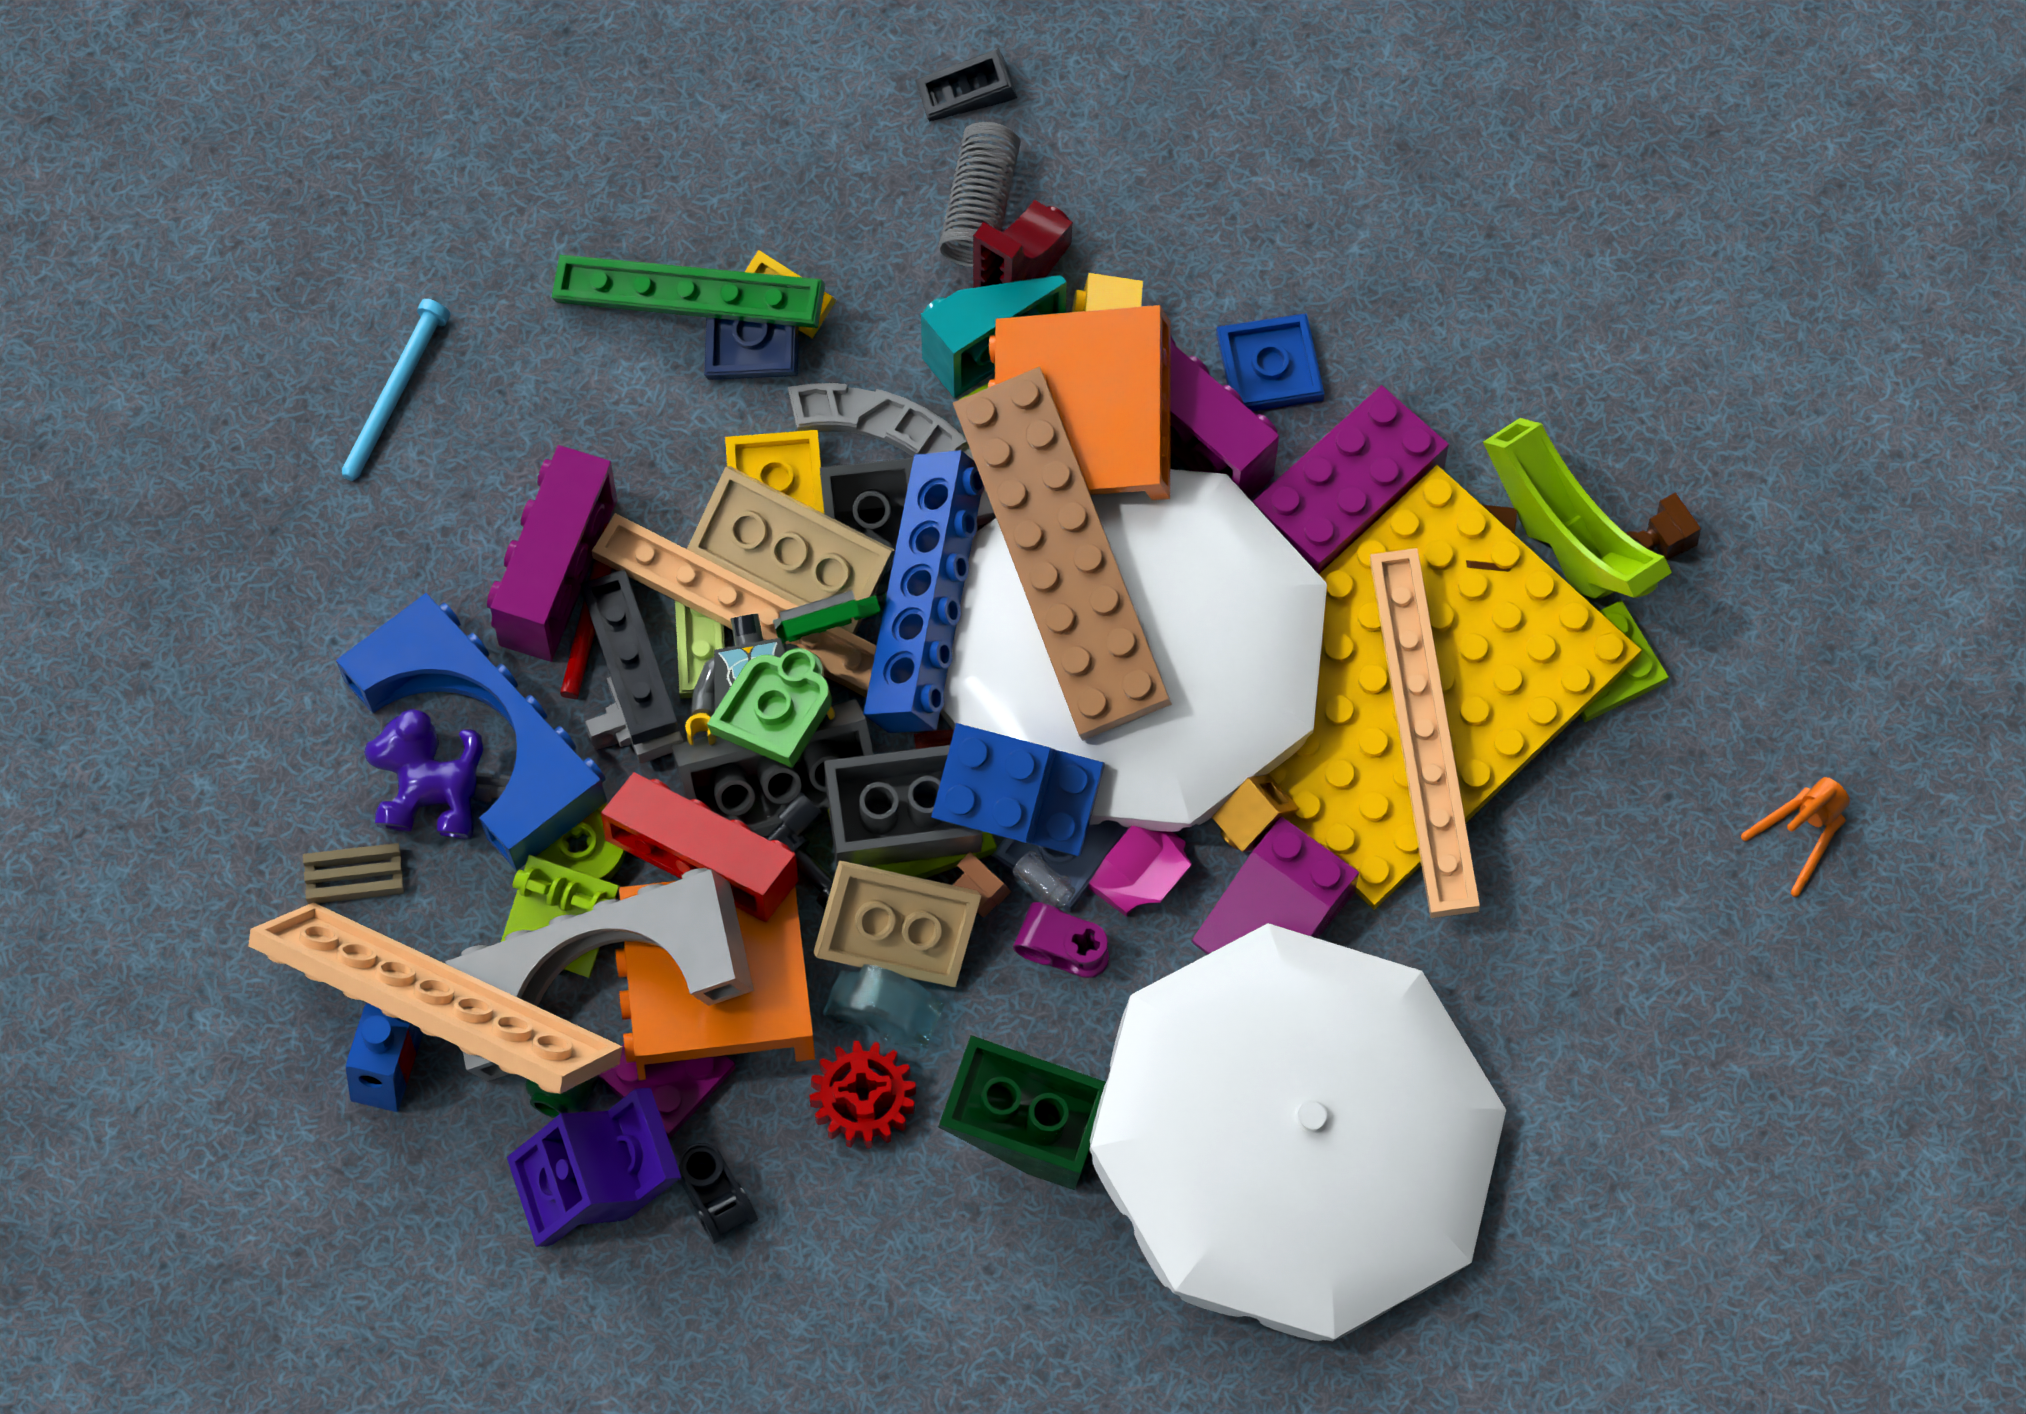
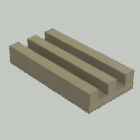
M399 843L303 854L305 894L308 904L404 894L402 858ZM391 859V862L315 870V868ZM393 874V880L325 888L316 887V883Z

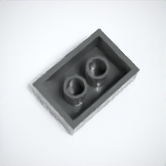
M950 745L824 761L825 786L837 866L839 860L869 867L963 855L969 852H981L982 831L931 818Z

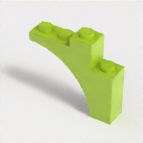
M1519 418L1483 441L1511 503L1517 510V515L1526 534L1530 538L1551 545L1568 583L1578 593L1592 598H1601L1615 591L1633 598L1642 597L1653 592L1658 587V582L1672 573L1664 556L1652 552L1633 540L1595 504L1562 460L1547 435L1543 424Z

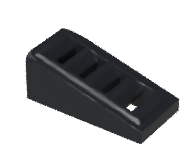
M999 48L915 80L929 122L1018 98L1007 63ZM994 73L997 82L989 85L986 75ZM977 78L980 89L972 91L968 79ZM959 82L963 95L955 98L951 84ZM941 86L946 102L938 104L933 88Z

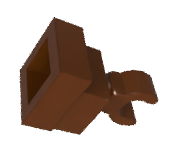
M1675 492L1660 500L1657 515L1649 519L1647 531L1642 530L1638 533L1629 531L1626 534L1651 551L1656 547L1667 561L1697 546L1701 528Z

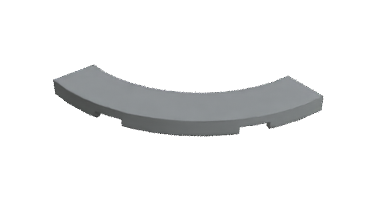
M817 383L788 387V395L797 431H842L866 435L887 442L912 457L916 454L962 450L974 460L968 442L961 433L927 408L904 397L876 389V392L860 388H849L847 384ZM985 489L981 494L977 526L990 523L996 518Z

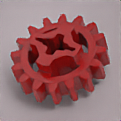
M859 1040L854 1041L853 1052L848 1054L840 1046L835 1047L836 1061L832 1063L822 1058L819 1064L824 1076L812 1075L811 1087L819 1091L809 1095L810 1106L820 1108L815 1113L817 1125L830 1122L828 1137L833 1140L840 1133H843L846 1136V1147L850 1148L855 1143L856 1138H863L867 1149L872 1148L873 1137L878 1135L886 1143L891 1142L890 1128L893 1126L904 1131L906 1129V1119L902 1113L914 1114L915 1102L907 1097L916 1094V1083L905 1081L911 1075L910 1066L903 1064L896 1067L898 1052L894 1049L888 1052L885 1057L880 1055L879 1042H874L869 1051H863ZM869 1067L882 1071L886 1076L878 1075ZM851 1069L842 1081L835 1082L842 1073ZM867 1088L869 1099L865 1101L859 1100L857 1089ZM892 1106L884 1116L875 1120V1117L883 1107ZM846 1112L857 1122L847 1120L839 1113Z

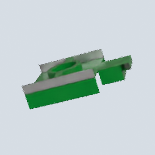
M851 590L779 612L781 618L774 619L773 623L778 638H784L785 642H792L817 632L822 633L831 628L851 624V618L853 617L854 620H859L878 614L880 612L878 604L884 602L887 598L885 592L856 601ZM882 595L883 600L877 601L876 597Z

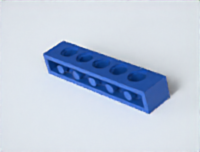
M962 450L916 454L913 458L888 585L887 599L885 601L863 715L888 733L937 730L939 714L944 705L943 693L948 667L952 662V646L956 625L961 615L960 604L964 583L969 573L968 561L973 537L977 531V515L981 494L985 489L975 461Z

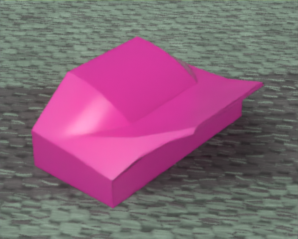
M1131 826L1103 859L1091 878L1088 889L1126 917L1137 905L1161 903L1192 865L1184 851L1186 842L1174 832L1150 831L1141 827Z

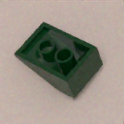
M970 1035L938 1127L1028 1175L1075 1190L1090 1148L1093 1124L1106 1082Z

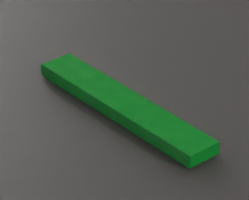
M560 254L551 298L555 302L564 304L818 328L826 284L822 279Z

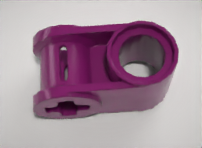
M1040 902L1031 903L1012 947L1018 955L1041 965H1050L1083 978L1097 977L1104 972L1109 962L1108 940L1102 927ZM1088 944L1095 946V950L1089 949L1085 956L1079 954V950H1085Z

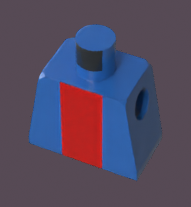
M369 1003L365 1004L346 1062L349 1095L352 1102L398 1113L423 1035L419 1027L400 1018L386 1016L382 1013L381 1009ZM369 1076H372L382 1084H373L367 1081Z

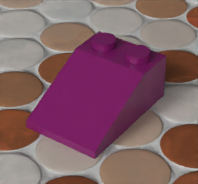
M1281 816L1252 851L1193 937L1191 943L1206 954H1210L1268 923L1318 939L1355 893L1359 871Z

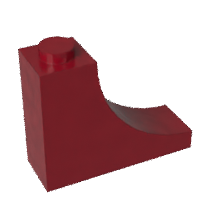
M1036 200L1003 232L983 222L973 235V288L1046 277L1072 243L1073 222L1060 209L1054 206L1046 207Z

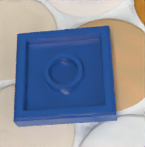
M1307 313L1217 327L1216 336L1226 383L1240 395L1248 409L1258 411L1324 401V389Z

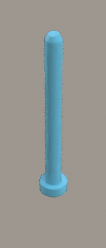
M422 299L417 308V313L421 318L342 468V476L349 481H354L360 476L437 325L445 326L451 315L445 306L434 300Z

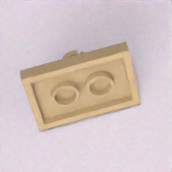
M839 860L813 953L817 958L956 987L981 895L977 890Z

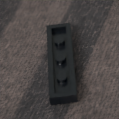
M621 570L580 583L582 594L633 745L678 732V723L626 571Z

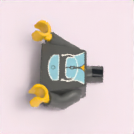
M758 613L730 618L735 646L716 649L714 657L705 662L693 691L691 717L685 725L690 745H693V737L699 731L708 732L709 745H713L716 742L717 738L711 734L707 723L748 661L760 655H774L780 658L785 652L799 648L794 644H786L784 638L763 641ZM832 706L827 712L830 720L835 717Z

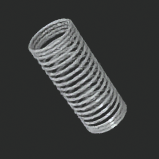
M994 122L973 123L967 126L963 132L962 145L958 155L959 159L949 196L950 200L947 204L945 222L938 245L944 257L956 264L973 267V251L960 248L951 243L950 240L973 248V244L961 240L973 242V235L977 230L963 225L980 227L982 223L969 221L964 218L983 220L1001 232L1002 223L1005 219V209L1008 205L1007 201L1011 191L1010 187L1014 177L1013 173L1017 163L1016 159L1021 144L1019 136L1013 130ZM979 133L992 134V135H996V136L1002 137V138H1004V139L1010 141V142L1014 145V147H1013L1011 144H1009L1008 142H1005V141H1003V140H1001V139L994 138V137H985V136H979V137H974V138H969V137H970L971 135L979 134ZM978 140L993 141V142L1001 143V144H1003V145L1009 147L1010 149H1007V150H1006V149H1004V148H1002V147H1000V146H996V145H992V144H984V143H977V144H976V143H974L973 141H978ZM974 161H981V162H984V163H987V164L998 165V166H1000V167H1002V168H995V167L988 166V165H981V164H978V163H976V162H974ZM973 168H980L986 171L997 172L1001 175L979 172L974 170ZM971 175H978V176H981V177H984V178H991V179H995V180H997V181H999V182H992V181L985 180V179H978V178H975V177H973V176H971ZM970 182H977V183H980V184H983V185H990V186H994V187H996V188H998V189H991V188H987V187H983V186H976V185H973V184L970 183ZM968 189H975V190H979V191H982V192H988V193H992V194H994V195H996V196H989V195H985V194H981V193H975V192H972V191H970V190H968ZM967 196H973L980 199H987L995 203H987L984 201L974 200ZM965 203L976 204V205H979V206H986V207H989V208H991V209H993V210H986V209H982V208H978V207H972V206H969V205H967V204H965ZM964 210L985 213L991 217H984L976 214H971Z

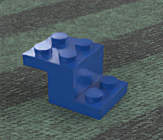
M956 723L931 818L1081 857L1105 763Z

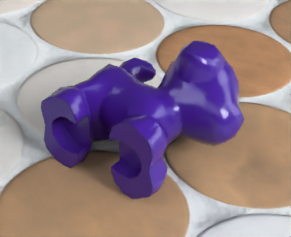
M409 709L403 711L400 716L387 723L381 734L366 744L364 751L366 760L370 765L377 769L394 772L398 778V795L393 801L381 802L376 809L375 824L377 827L411 832L416 813L420 807L434 804H449L451 809L442 812L437 819V832H440V835L443 837L471 839L474 831L471 798L475 795L477 785L476 770L483 753L482 736L475 730L462 729L459 732V736L463 742L464 751L460 759L442 762L434 760L439 740L437 731L431 723V718L426 713Z

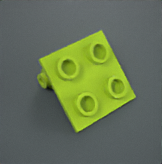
M529 855L524 871L519 869L514 877L513 888L518 890L501 942L505 941V937L512 932L520 930L534 931L549 926L550 920L562 915L577 916L592 911L595 904L604 900L616 899L620 886ZM600 947L581 955L564 969L590 978Z

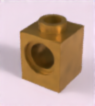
M1267 774L1248 777L1215 812L1212 818L1220 826V834L1223 839L1233 848L1246 852L1257 847L1281 816L1289 821L1299 808L1275 780Z

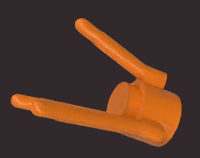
M1823 777L1811 789L1805 787L1794 799L1743 832L1741 839L1743 841L1752 839L1798 808H1800V813L1787 825L1789 831H1795L1806 821L1815 827H1821L1823 824L1826 826L1791 890V895L1798 897L1835 832L1846 822L1841 813L1850 804L1849 795L1835 780Z

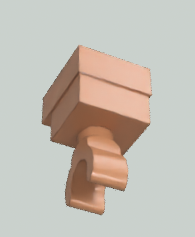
M971 852L957 864L964 874L953 885L977 890L980 893L981 899L977 913L983 918L1011 893L1009 888Z

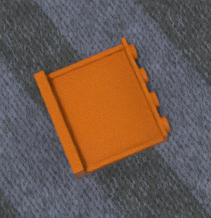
M1154 305L996 319L995 335L989 338V355L991 362L995 363V379L989 380L988 388L1037 367L1041 368L1090 494L1145 491L1151 500L1170 499L1171 321L1162 307Z
M675 881L661 882V883H652V884H664V885H666V884H669V883H672V882H675ZM651 884L619 887L620 900L638 895L639 889ZM795 886L767 922L736 908L754 991L708 1006L690 994L681 969L664 948L645 942L624 941L625 948L615 949L618 977H627L629 989L619 991L622 1020L631 1019L632 1033L623 1034L626 1063L636 1062L639 1080H646V1064L794 1047L796 1062L815 1060Z

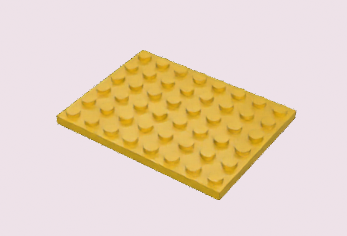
M1438 465L1431 469L1319 574L1327 583L1314 730L1297 752L1268 773L1299 808L1289 822L1359 871L1355 893L1373 910L1384 902L1422 865L1372 578L1370 554L1418 549L1465 823L1578 717L1601 692L1622 675L1641 656L1642 651ZM1466 560L1494 563L1499 568L1512 569L1506 572L1468 568Z

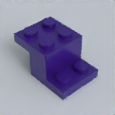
M635 1088L608 1111L560 1113L507 1156L536 1247L555 1244L579 1224L625 1221L681 1178L677 1161L651 1088Z

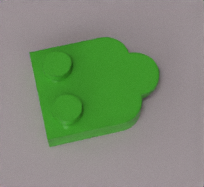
M795 648L785 652L780 658L774 655H760L748 661L707 723L711 734L793 768L832 704V695L826 680L823 678L824 669L817 655L806 649Z

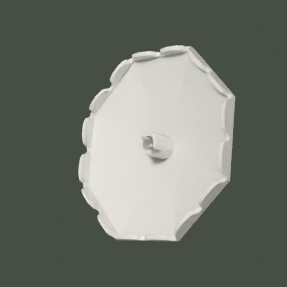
M1170 469V499L1151 500L1145 491L1091 495L1172 705L1083 741L1075 727L1000 526L995 518L977 531L973 537L968 561L969 573L964 583L960 604L961 615L956 625L952 646V662L948 667L943 693L944 705L940 713L953 730L956 723L1104 762L1105 767L1089 825L1112 820L1128 828L1137 826L1150 831L1167 832L1180 831L1182 828L1191 827L1195 824L1200 825L1212 818L1215 812L1248 777L1267 775L1297 752L1313 733L1327 583L1227 474Z
M1268 923L1131 994L1117 1033L1110 1061V1073L1097 1109L1090 1137L1089 1150L1092 1154L1094 1168L1119 1211L1123 1215H1127L1131 1220L1135 1238L1144 1256L1165 1287H1168L1174 1294L1180 1296L1183 1301L1210 1311L1235 1317H1253L1266 1327L1314 1341H1334L1373 1321L1398 1304L1427 1291L1472 1263L1506 1109L1421 970Z

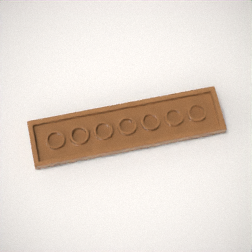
M1037 367L953 402L1067 706L1082 741L1172 705L1041 368Z

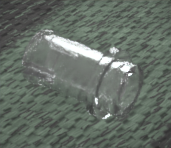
M1035 851L1027 852L1013 869L1015 876L1021 878L1042 897L1041 903L1051 905L1059 910L1070 901L1075 893V888L1071 886L1072 880L1067 875L1061 877Z

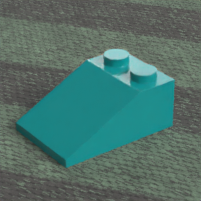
M1061 275L962 289L954 292L947 298L939 297L933 300L925 308L924 312L921 313L922 359L950 394L956 398L995 372V363L991 362L989 355V338L995 335L996 319L1066 313V280Z

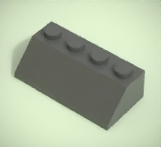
M857 699L831 705L835 712V717L830 720L828 715H825L793 768L716 736L717 739L713 745H709L708 736L693 740V745H690L688 741L671 745L683 796L689 800L697 799L703 802L712 812L728 820L735 819L743 822L752 832L762 837L769 835L782 822L778 815L800 792L824 814L818 822L829 820L824 761L874 755L866 718Z

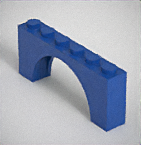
M425 593L336 660L344 682L372 713L406 696L426 692H451L475 698L492 707L506 719L516 734L517 753L514 769L501 796L479 818L488 841L518 871L526 864L529 855L537 856L607 802L602 786L606 778L591 758L588 757L583 761L574 752L576 745L561 726L553 729L545 721L547 715L532 695L524 698L517 691V681L503 664L495 667L487 658L489 652L482 641L474 633L466 636L459 628L461 623L453 610L444 602L438 606Z

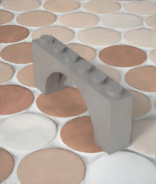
M707 868L690 870L682 875L681 880L666 885L651 884L644 886L638 890V895L623 900L610 899L601 901L593 906L592 911L577 916L562 915L550 920L549 926L534 931L520 930L512 932L505 937V941L491 946L478 945L469 947L462 951V956L445 961L447 965L538 1007L552 981L575 959L603 945L623 941H637L664 948L681 969L690 994L708 1006L754 991L730 882L714 870ZM463 1052L466 1070L485 1081L510 1074L502 1071L497 1064L487 1059Z

